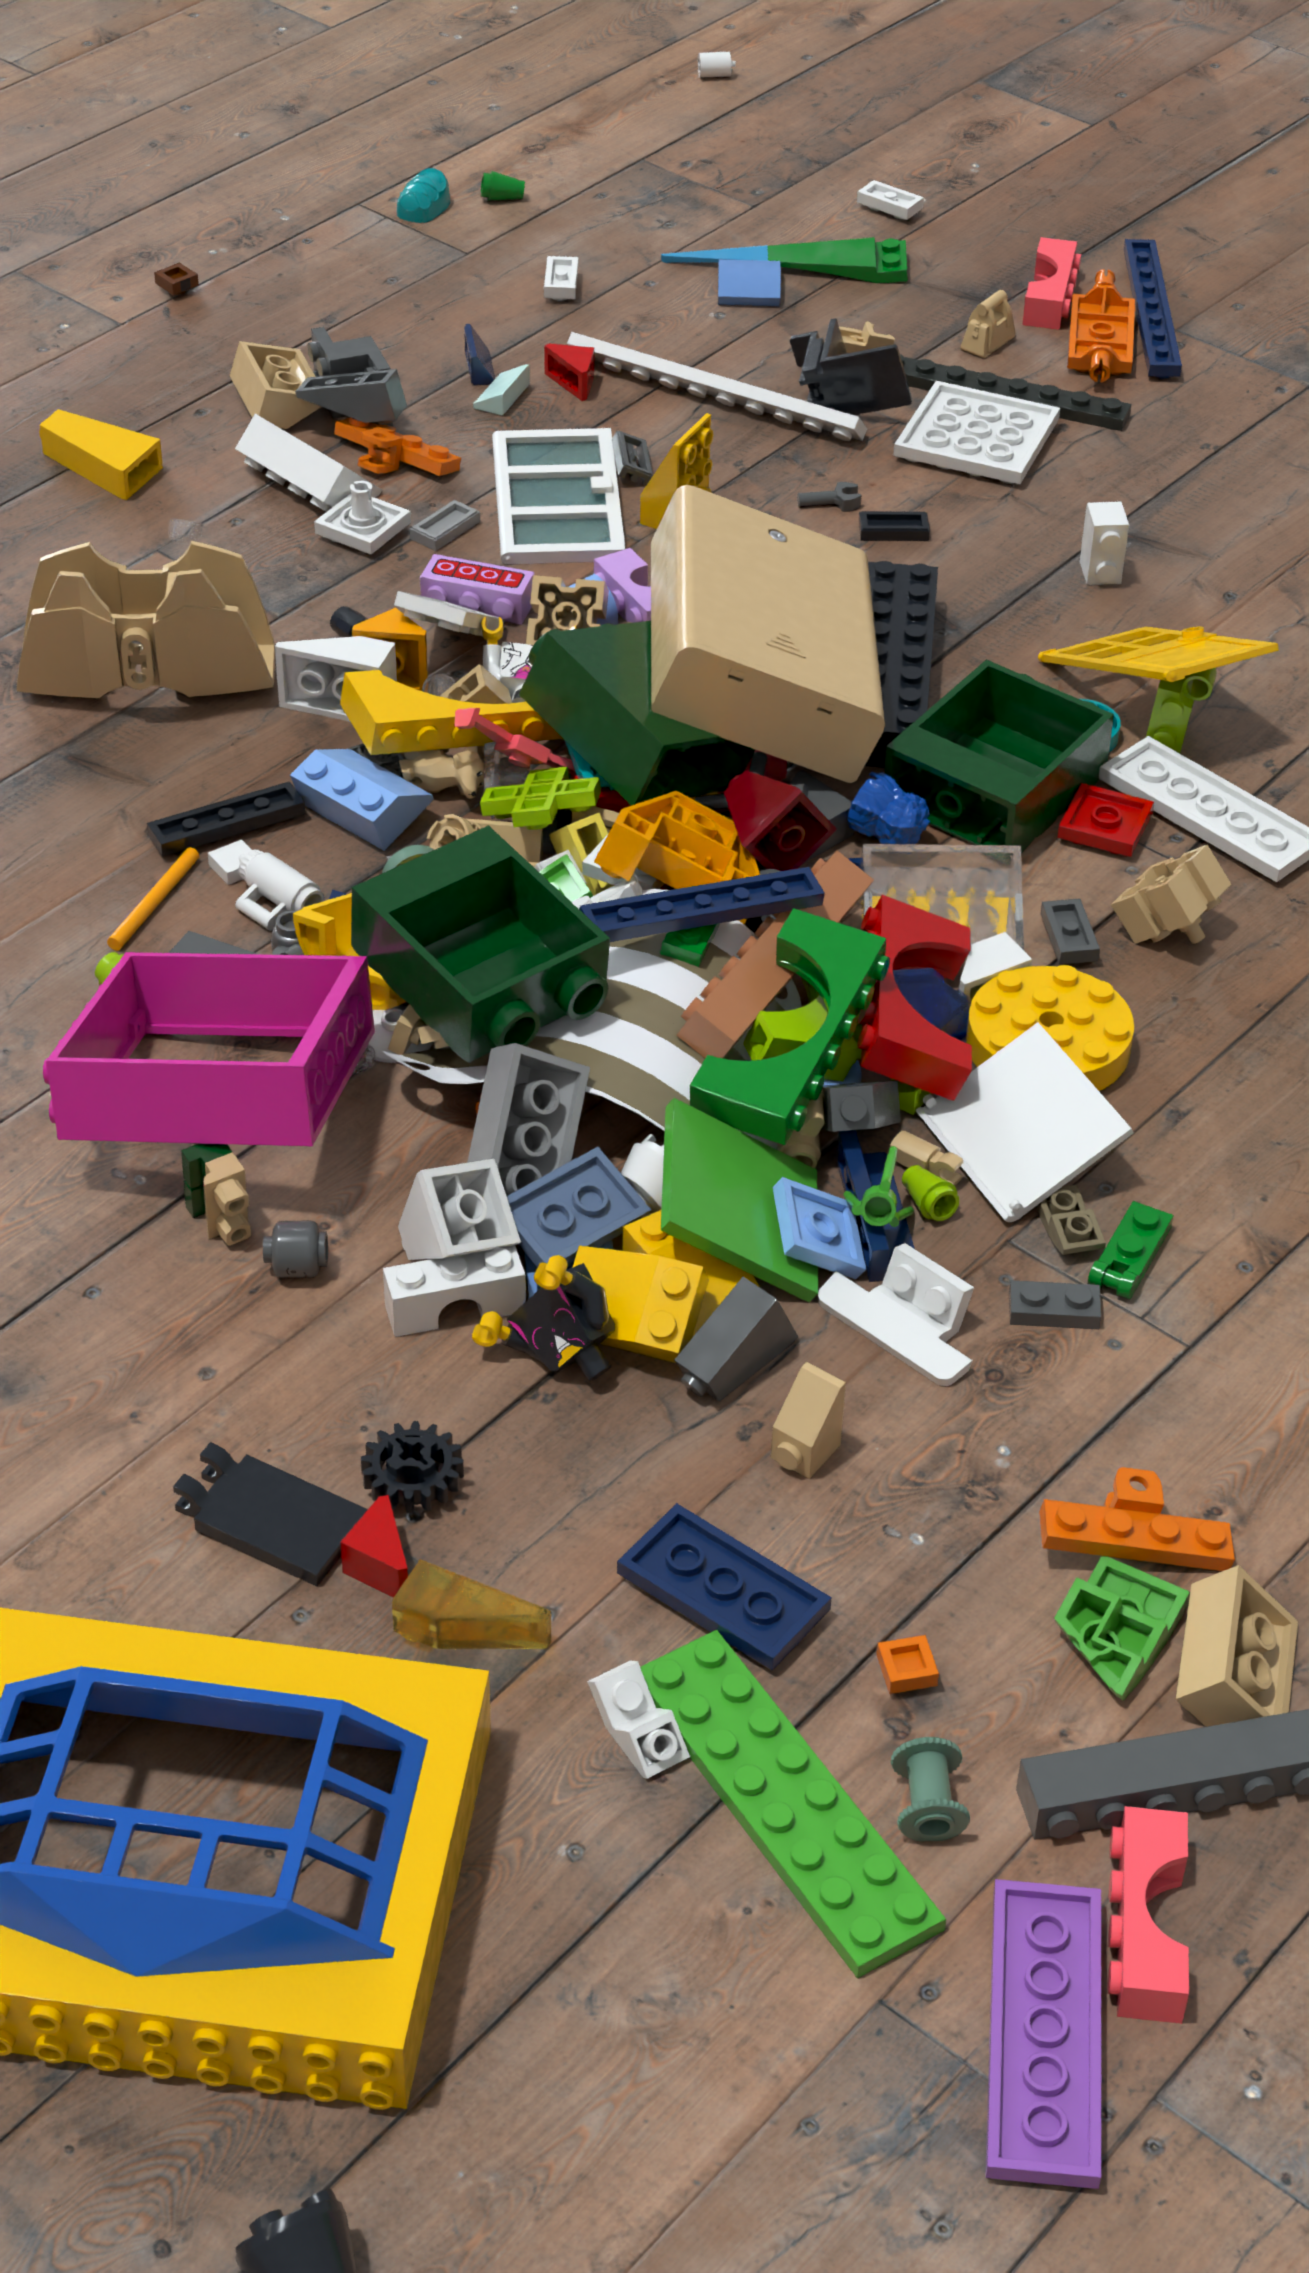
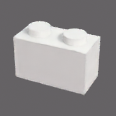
M1122 502L1087 503L1080 554V565L1087 585L1121 584L1129 523Z

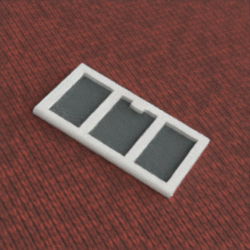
M611 428L510 430L493 433L501 561L504 564L594 562L595 558L625 549Z

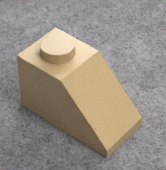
M808 1362L801 1367L773 1425L772 1459L779 1462L784 1468L794 1470L808 1479L815 1474L841 1445L846 1382Z

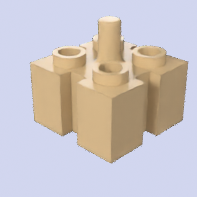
M533 575L530 605L534 612L538 613V619H528L526 644L534 645L543 634L554 629L561 631L570 630L575 625L578 629L601 626V624H597V618L606 619L609 594L605 581L576 579L575 588L566 587L563 579L560 577Z
M1205 845L1184 853L1178 859L1172 857L1151 865L1135 880L1136 885L1126 889L1111 906L1135 944L1148 939L1158 942L1177 929L1185 932L1190 942L1196 944L1205 938V934L1199 925L1202 921L1200 915L1214 908L1222 901L1220 895L1231 885V882L1209 846Z

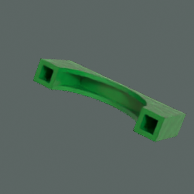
M793 908L777 935L776 965L798 974L819 993L828 1011L823 1025L806 1043L776 1057L753 1061H739L707 1055L690 1084V1106L733 1128L786 1145L793 1131L799 1132L803 1127L810 1100L816 1101L819 1098L824 1085L826 1071L828 1069L834 1070L841 1054V1044L844 1039L850 1040L857 1026V1015L860 1010L866 1011L873 998L876 981H883L888 972L890 957L885 956L886 938Z

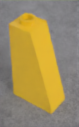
M60 409L56 410L40 424L39 435L44 455L120 499L128 500L163 469L159 438Z

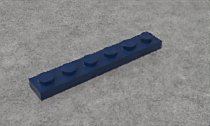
M810 867L580 905L579 910L610 937V942L788 912L792 911L793 908L799 910L822 906L825 892Z

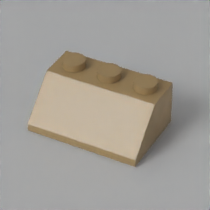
M239 341L230 378L252 418L254 414H257L279 428L288 429L322 407L296 396L295 391L307 377H316L300 349Z
M1239 1565L1191 1584L1176 1700L1206 1727L1289 1712L1298 1621Z

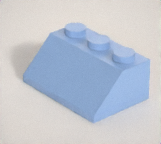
M351 749L314 750L290 774L294 787L304 800L306 807L383 851L434 800L432 794Z

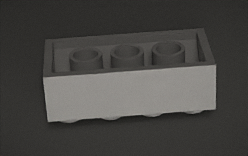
M517 1043L491 1048L467 1163L495 1158L506 1196L570 1162L572 1160L590 1067Z

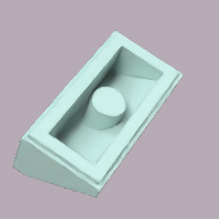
M525 364L500 373L474 402L473 408L504 415L530 385V366Z

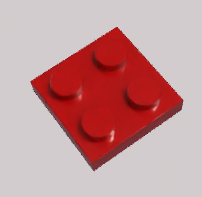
M1081 783L1059 825L1057 838L1072 841L1078 845H1087L1106 850L1113 854L1131 857L1153 814L1154 801Z

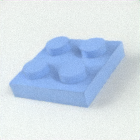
M784 1177L772 1187L784 1255L831 1272L837 1271L853 1279H857L866 1270L856 1215L852 1213V1207L845 1199Z

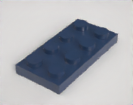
M678 1503L617 1561V1574L708 1631L718 1630L727 1643L772 1671L831 1610L832 1597Z

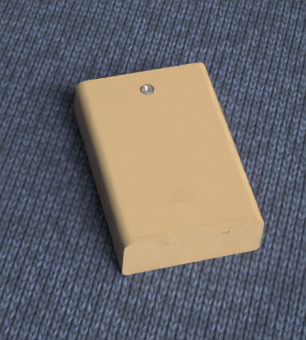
M691 485L679 487L674 492L651 541L652 711L847 783L855 782L885 728L870 575L866 553L854 546Z

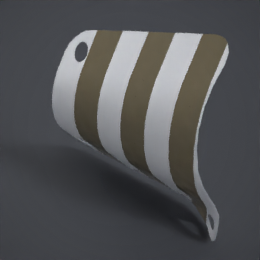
M645 889L642 891L643 895L668 890ZM739 920L720 924L699 967L660 954L662 941L667 933L610 942L607 971L609 989L607 997L600 1008L582 1020H574L565 1015L539 1028L534 1039L526 1047L590 1067L585 1092L602 1096L636 1112L665 1131V1107L673 1098L690 1105V1084L705 1060L698 1052L676 1036L687 1022L681 1015L696 997L702 1002L704 1001L699 995L714 976L720 980L723 979L718 974L733 955L739 960L741 959L736 954L751 935L757 940L759 939ZM792 979L785 986L788 992L787 998L779 999L776 997L766 1008V1012L788 1011L802 1007L800 996ZM751 1027L724 1059L752 1061L743 1044ZM450 1046L438 1049L434 1047L429 1050L403 1055L383 1051L387 1056L439 1083L447 1084L484 1082L490 1053L469 1063L455 1053ZM403 1061L423 1064L430 1067V1069L419 1070ZM741 1131V1132H743V1133H745V1134H747V1135H749V1136H751V1137H753V1138H755V1139H757V1140H759V1141H761V1142H763V1143H765V1144H767V1145H769V1146H771V1147L777 1149V1143H776V1142H773V1141L764 1139V1138H762V1137H759V1136H756V1135H753V1134H750V1133Z

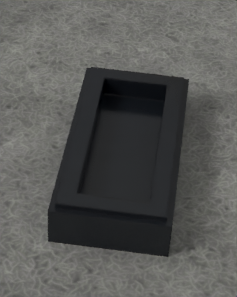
M859 512L861 541H929L930 529L927 512Z

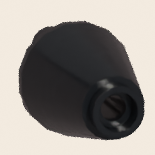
M325 2189L315 2193L301 2204V2209L286 2216L283 2215L280 2209L260 2216L249 2225L253 2236L242 2241L235 2248V2259L243 2273H357L347 2214L342 2203L336 2199L332 2189Z

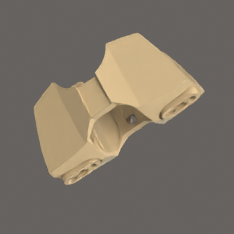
M191 541L185 553L177 560L163 565L162 570H127L125 565L112 562L103 557L90 542L41 557L26 617L17 691L100 699L107 692L120 687L123 688V686H130L138 690L147 689L150 686H160L176 690L188 697L228 694L273 687L276 659L275 643L266 611L243 556L216 546ZM168 572H177L174 582L166 595ZM131 641H139V642H141V643H140V644H135V643H132ZM137 664H141V672L143 673H136Z

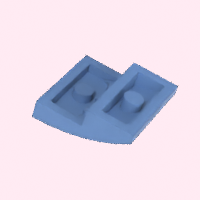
M719 259L718 305L780 306V261Z

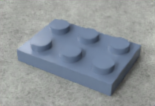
M599 1147L590 1150L507 1196L521 1243L518 1245L537 1268L539 1263L547 1264L549 1258L555 1255L564 1257L567 1264L575 1260L579 1245L597 1248L622 1234L623 1226L646 1217L651 1212V1208Z

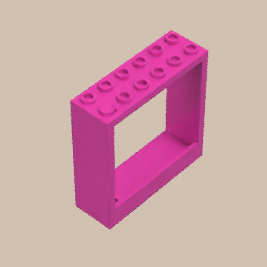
M125 952L117 965L112 968L111 973L103 984L99 986L92 999L86 1003L78 1018L73 1021L70 1029L59 1040L56 1048L44 1061L43 1078L45 1083L49 1084L51 1092L49 1117L50 1121L56 1125L58 1140L313 1146L375 1033L367 956ZM145 1034L303 1037L289 1062L129 1059Z

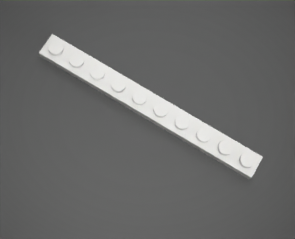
M571 332L567 342L568 345L594 347V361L603 363V366L611 371L620 372L621 369L631 371L634 377L644 381H648L651 377L659 380L660 384L671 389H677L680 386L687 388L689 393L697 397L705 398L706 394L714 396L717 401L727 406H734L735 403L744 405L745 409L757 415H763V412L774 414L773 416L777 420L791 424L794 420L803 423L805 428L814 432H821L824 429L832 432L835 437L844 441H850L851 438L863 441L867 431L860 417L574 332Z

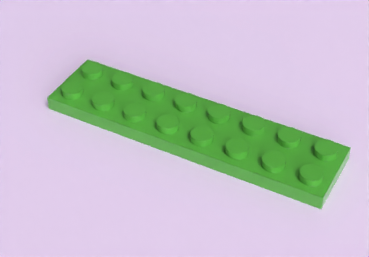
M718 1630L710 1632L640 1667L656 1708L672 1710L689 1752V1758L856 1978L867 1974L945 1931L946 1918Z

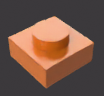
M926 1635L879 1642L877 1644L876 1655L889 1694L938 1686L939 1672Z

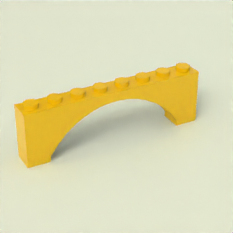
M380 670L345 672L340 705L370 755L495 745L496 743L475 727L459 729L454 726L455 711L465 708H480L479 715L512 735H523L533 741L563 739L527 702L486 704L458 701L411 688L384 676Z

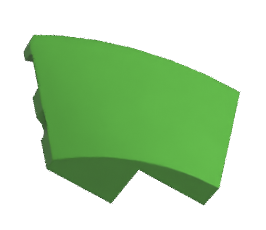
M1101 1556L1087 1582L1076 1577L1054 1619L1116 1697L1124 1701L1148 1672L1168 1642L1189 1605L1190 1591L1108 1556Z

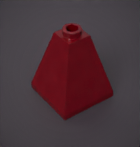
M745 770L742 774L735 776L724 791L740 843L765 869H776L780 872L798 869L837 830L798 787Z

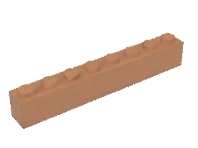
M837 850L827 862L820 858L811 868V871L825 892L823 905L799 910L840 923L856 905L874 879ZM791 911L771 914L776 919L769 915L754 933L759 939L757 940L751 935L736 954L741 959L739 960L733 955L718 974L723 979L720 980L714 976L699 995L704 1001L702 1002L696 997L681 1015L687 1022L676 1036L702 1057L706 1058L707 1055L724 1059L753 1025L759 1011H765L796 975V973L776 965L777 935Z

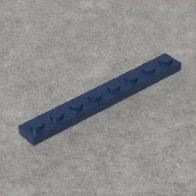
M1125 239L1123 251L1132 296L1135 299V311L1148 376H1155L1160 379L1180 377L1182 363L1156 241Z

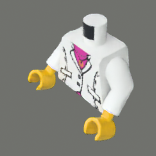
M484 617L481 627L482 635L487 640V645H483V667L508 688L512 703L526 702L519 693L532 667L529 663V653L533 645L502 642L501 646L498 645V640L503 637L504 633L503 621L499 617V627L495 630L487 629L486 617ZM575 625V626H573L570 630L578 629V628H577V626Z

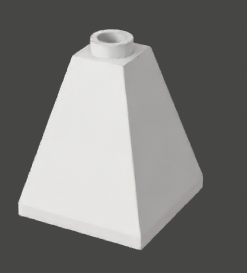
M495 1158L425 1169L416 1174L398 1225L402 1246L406 1251L408 1260L447 1258L514 1246L521 1243Z

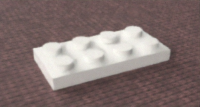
M401 591L397 592L394 605L405 608L404 616L434 624L437 623L438 626L449 630L483 636L481 622L484 617H486L487 629L495 630L499 627V617L434 598Z

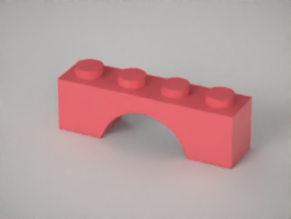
M1040 238L1034 280L1036 281L1029 282L1023 325L1060 330L1062 318L1069 317L1070 304L1072 303V296L1081 263V254H1076L1077 241Z
M1125 1806L1121 1827L1112 1826L1110 1835L1109 1856L1110 1858L1119 1859V1871L1111 1870L1109 1902L1118 1903V1916H1110L1108 1947L1118 1948V1961H1110L1108 1994L1117 1995V2017L1182 2024L1189 1996V1947L1164 1934L1153 1922L1146 1905L1158 1894L1182 1886L1188 1859V1813Z

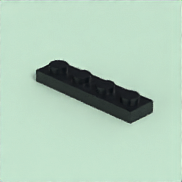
M288 781L148 822V836L163 857L180 853L188 847L193 848L207 843H214L220 839L251 832L257 828L285 822L291 818L305 815V802L291 782Z

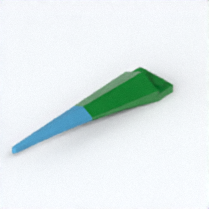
M875 237L661 254V260L664 263H719V259L780 261V267L823 272L873 283L908 281L906 240L893 238L882 242H875Z

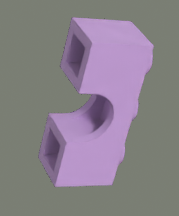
M631 548L595 558L594 574L605 581L614 597L618 613L627 622L631 623L651 621V586H648V564Z

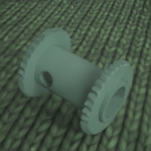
M938 1737L916 1738L900 1745L891 1756L890 1761L894 1772L909 1779L911 1806L903 1809V1812L898 1816L897 1824L901 1833L916 1841H945L961 1834L970 1823L967 1807L952 1800L949 1774L957 1770V1767H960L963 1758L959 1747L947 1739Z

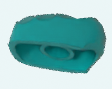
M426 168L419 172L406 184L404 190L400 193L396 208L397 216L410 222L426 223L444 212L451 203L449 183L445 174L435 168Z

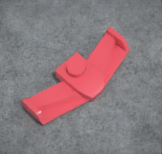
M465 708L455 711V727L459 729L477 728L496 743L494 750L509 756L508 761L522 768H530L531 764H545L554 768L567 767L568 773L571 774L570 780L577 776L572 760L550 753L551 749L523 735H512L479 715L480 708Z

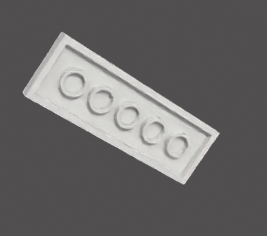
M1147 736L1100 766V780L1124 794L1154 801L1153 811L1275 882H1278L1309 860L1308 826L1150 736Z

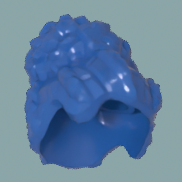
M871 772L869 775L873 778L866 780L857 792L854 800L851 801L848 812V825L858 833L870 837L875 836L884 846L910 850L920 840V835L930 823V820L927 819L930 816L926 800L913 793L903 792L891 776L882 772Z

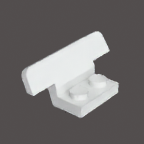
M906 1243L894 1248L882 1285L873 1288L870 1292L837 1271L819 1289V1305L824 1310L937 1385H952L970 1369L973 1360L946 1342L959 1332L974 1287Z

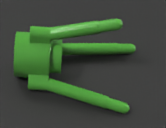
M895 1146L889 1149L880 1185L868 1188L863 1194L861 1201L850 1191H845L843 1194L846 1201L852 1207V1213L854 1215H862L864 1220L870 1225L884 1226L889 1223L892 1227H897L899 1221L914 1213V1208L911 1206L896 1212L897 1198L893 1190L890 1189L898 1152Z

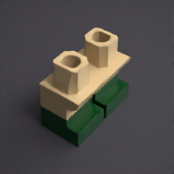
M199 1143L181 1150L183 1178L185 1179L186 1209L193 1218L206 1214L208 1239L220 1235L229 1246L248 1239L251 1236V1228L248 1223L247 1207L249 1206V1196L246 1192L245 1169L228 1144Z

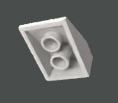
M354 636L277 642L275 645L279 707L350 722L340 705L345 672L380 670L384 676L397 681L395 643Z

